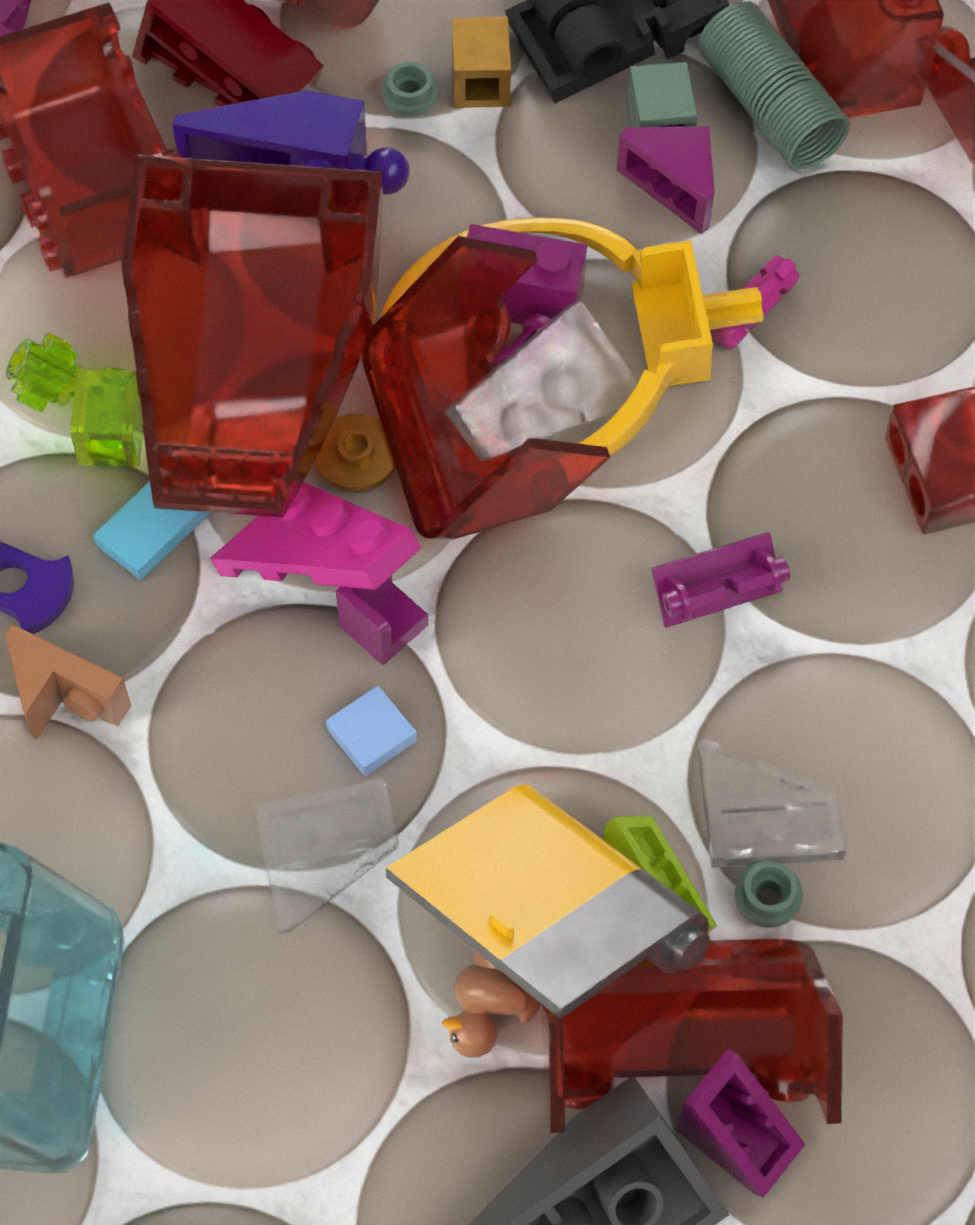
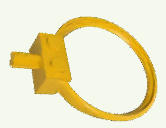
M550 217L500 220L480 226L520 233L550 234L588 244V247L611 260L622 271H630L637 282H631V288L647 369L644 370L637 386L618 412L594 434L576 445L558 452L529 457H507L473 450L444 436L419 414L407 397L396 368L395 345L399 323L412 297L411 291L435 264L452 252L465 246L468 230L458 233L430 249L404 273L385 302L378 321L374 343V364L381 395L393 419L402 431L432 458L452 469L486 480L506 483L549 481L584 471L603 462L621 450L645 427L670 386L711 380L713 342L710 330L763 322L762 298L757 287L702 295L691 240L649 246L639 251L629 241L614 231L591 222Z

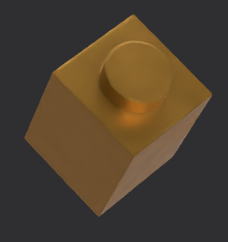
M477 16L473 18H452L454 108L510 107L511 58L508 17Z

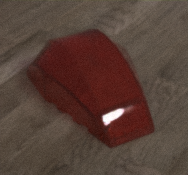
M137 155L121 268L128 305V321L134 350L138 395L142 410V426L152 501L155 508L284 517L322 448L357 369L375 322L382 231V171Z

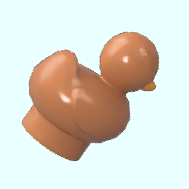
M475 950L474 964L464 968L454 983V996L459 1005L463 1007V1012L458 1016L444 1019L441 1024L448 1029L450 1041L458 1053L468 1058H480L489 1053L497 1039V1027L489 1013L514 1015L518 1017L521 1024H527L535 1017L541 1003Z

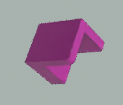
M392 576L376 590L341 586L336 590L339 626L383 666L428 626V614L392 582Z

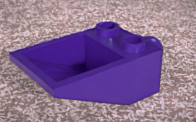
M305 90L179 114L175 116L172 124L185 198L307 220L319 226L334 225L352 229L365 184L376 193L390 195L400 191L406 185L410 175L407 159L396 149L383 147L374 150L367 156L365 107L362 100Z

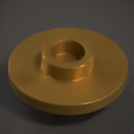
M348 414L333 419L319 431L313 444V460L318 474L329 485L343 491L363 492L374 489L391 477L398 464L399 447L395 434L387 424L370 415Z

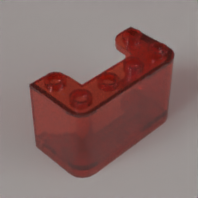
M110 2L0 36V140L5 139L8 149L1 151L2 159L11 183L14 185L23 182L27 191L19 194V198L30 227H36L40 236V238H37L49 272L60 269L64 279L199 234L190 175L180 153H174L172 149L167 150L136 83L133 63L129 55H125L124 51L120 48L118 31H121L120 25Z

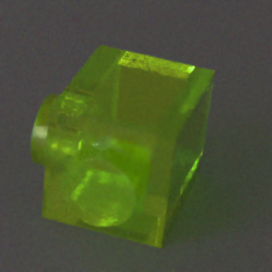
M103 367L98 370H77L70 436L78 465L140 467L146 401L139 371H126L117 367Z

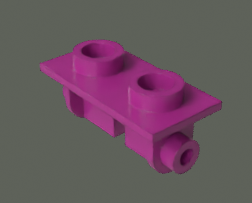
M770 532L651 568L663 624L666 628L782 592L781 583L789 581L791 578L789 566L783 556L775 557Z

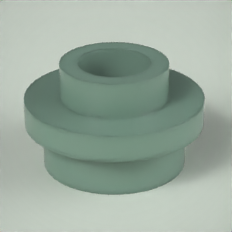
M403 62L394 66L384 79L382 99L387 108L398 115L418 116L428 112L436 104L438 84L424 65L417 62Z
M762 861L750 865L741 873L735 887V902L738 910L749 922L760 927L774 928L785 925L796 916L802 903L803 891L798 877L791 869L774 861ZM763 888L772 889L778 894L780 901L774 905L763 904L758 900L756 892Z

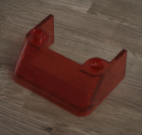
M457 236L371 327L364 340L362 349L363 368L415 528L424 538L454 540L547 513L554 509L611 458L607 447L530 437L519 447L516 444L489 363L502 351L511 334V321L503 295L538 261L535 250Z
M779 938L710 940L706 953L692 968L687 970L681 968L674 973H665L646 958L561 1019L541 1004L544 1085L550 1133H565V1107L586 1109L615 1088V1078L631 1077L632 1075L635 1077L707 1075L727 1049L736 1052L764 1090L768 1091L770 1098L781 1102H799L807 1099L810 1094H815L826 1123L842 1124L843 1014L813 948L806 943Z

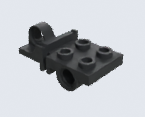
M525 0L505 10L506 17H508L510 28L556 104L656 55L653 43L655 40L659 47L663 49L667 59L684 52L686 40L702 33L707 23L717 13L728 7L729 3L727 0Z

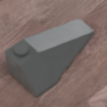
M632 1075L578 1113L469 1225H716L730 1214L635 1076Z

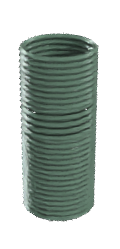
M750 1L734 3L725 7L707 23L699 38V51L743 108L746 109L753 121L756 122L757 126L767 136L768 140L771 141L780 155L783 156L790 168L796 170L812 168L832 156L848 136L850 121L820 82L817 81L816 77L813 76L812 72L809 71L803 61L792 50L791 46L788 45V42L782 38V35L770 23L757 4Z

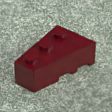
M147 0L132 54L133 58L145 65L151 58H154L174 69L173 80L186 88L195 81L218 94L215 98V103L220 107L305 90L314 91L324 67L316 59L309 47L300 41L292 40L272 24L270 18L262 9L248 4L244 0Z

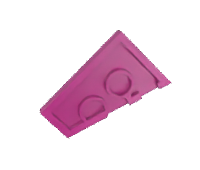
M299 480L293 486L281 491L267 509L210 557L220 576L238 578L243 570L259 571L263 580L282 581L288 573L310 575L316 585L376 590L421 549V546L412 529Z

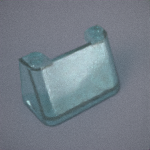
M0 842V932L7 935L0 971V1169L51 1174L61 1173L78 1166L87 1156L92 1143L124 949V929L116 911L107 903L20 848Z

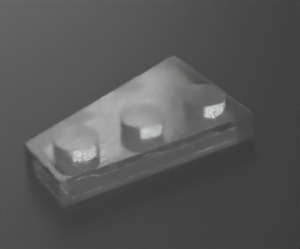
M580 300L563 309L448 407L445 413L480 461L619 410L637 386L638 381Z

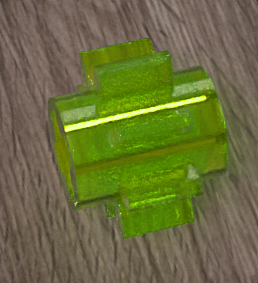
M46 332L41 344L29 338L24 339L14 350L6 369V378L15 383L11 391L17 394L16 400L40 413L44 411L48 401L59 406L66 405L76 393L83 375V368L74 363L78 353L72 351L73 345L49 332Z

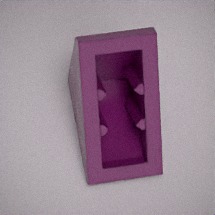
M709 126L627 127L619 135L616 170L700 234L708 230L715 194Z
M728 1049L683 1103L676 1131L751 1192L762 1198L765 1197L806 1145L740 1056Z

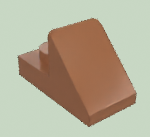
M11 624L5 633L23 712L34 739L39 737L61 702L72 713L87 721L94 722L99 717L117 727L119 726L131 707L122 677Z

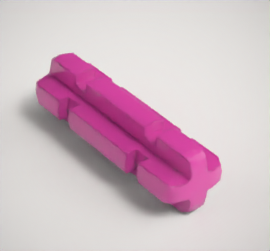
M779 255L772 257L760 270L759 273L762 277L759 274L755 275L742 288H758V291L761 293L764 317L781 300L782 296L779 292L782 295L787 294L799 280V274L795 269L796 264L789 258L785 260ZM758 323L710 330L713 337L712 341L717 346L722 345L729 350L733 349L747 336L748 331L745 328L750 331Z

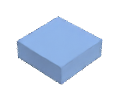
M379 685L326 720L327 731L364 777L417 742L416 730Z

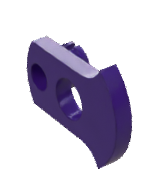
M0 541V572L7 568H18L28 575L25 585L20 590L13 593L0 592V611L15 618L20 623L21 629L31 634L40 632L59 618L71 599L74 588V574L69 556L67 555L58 560H44Z

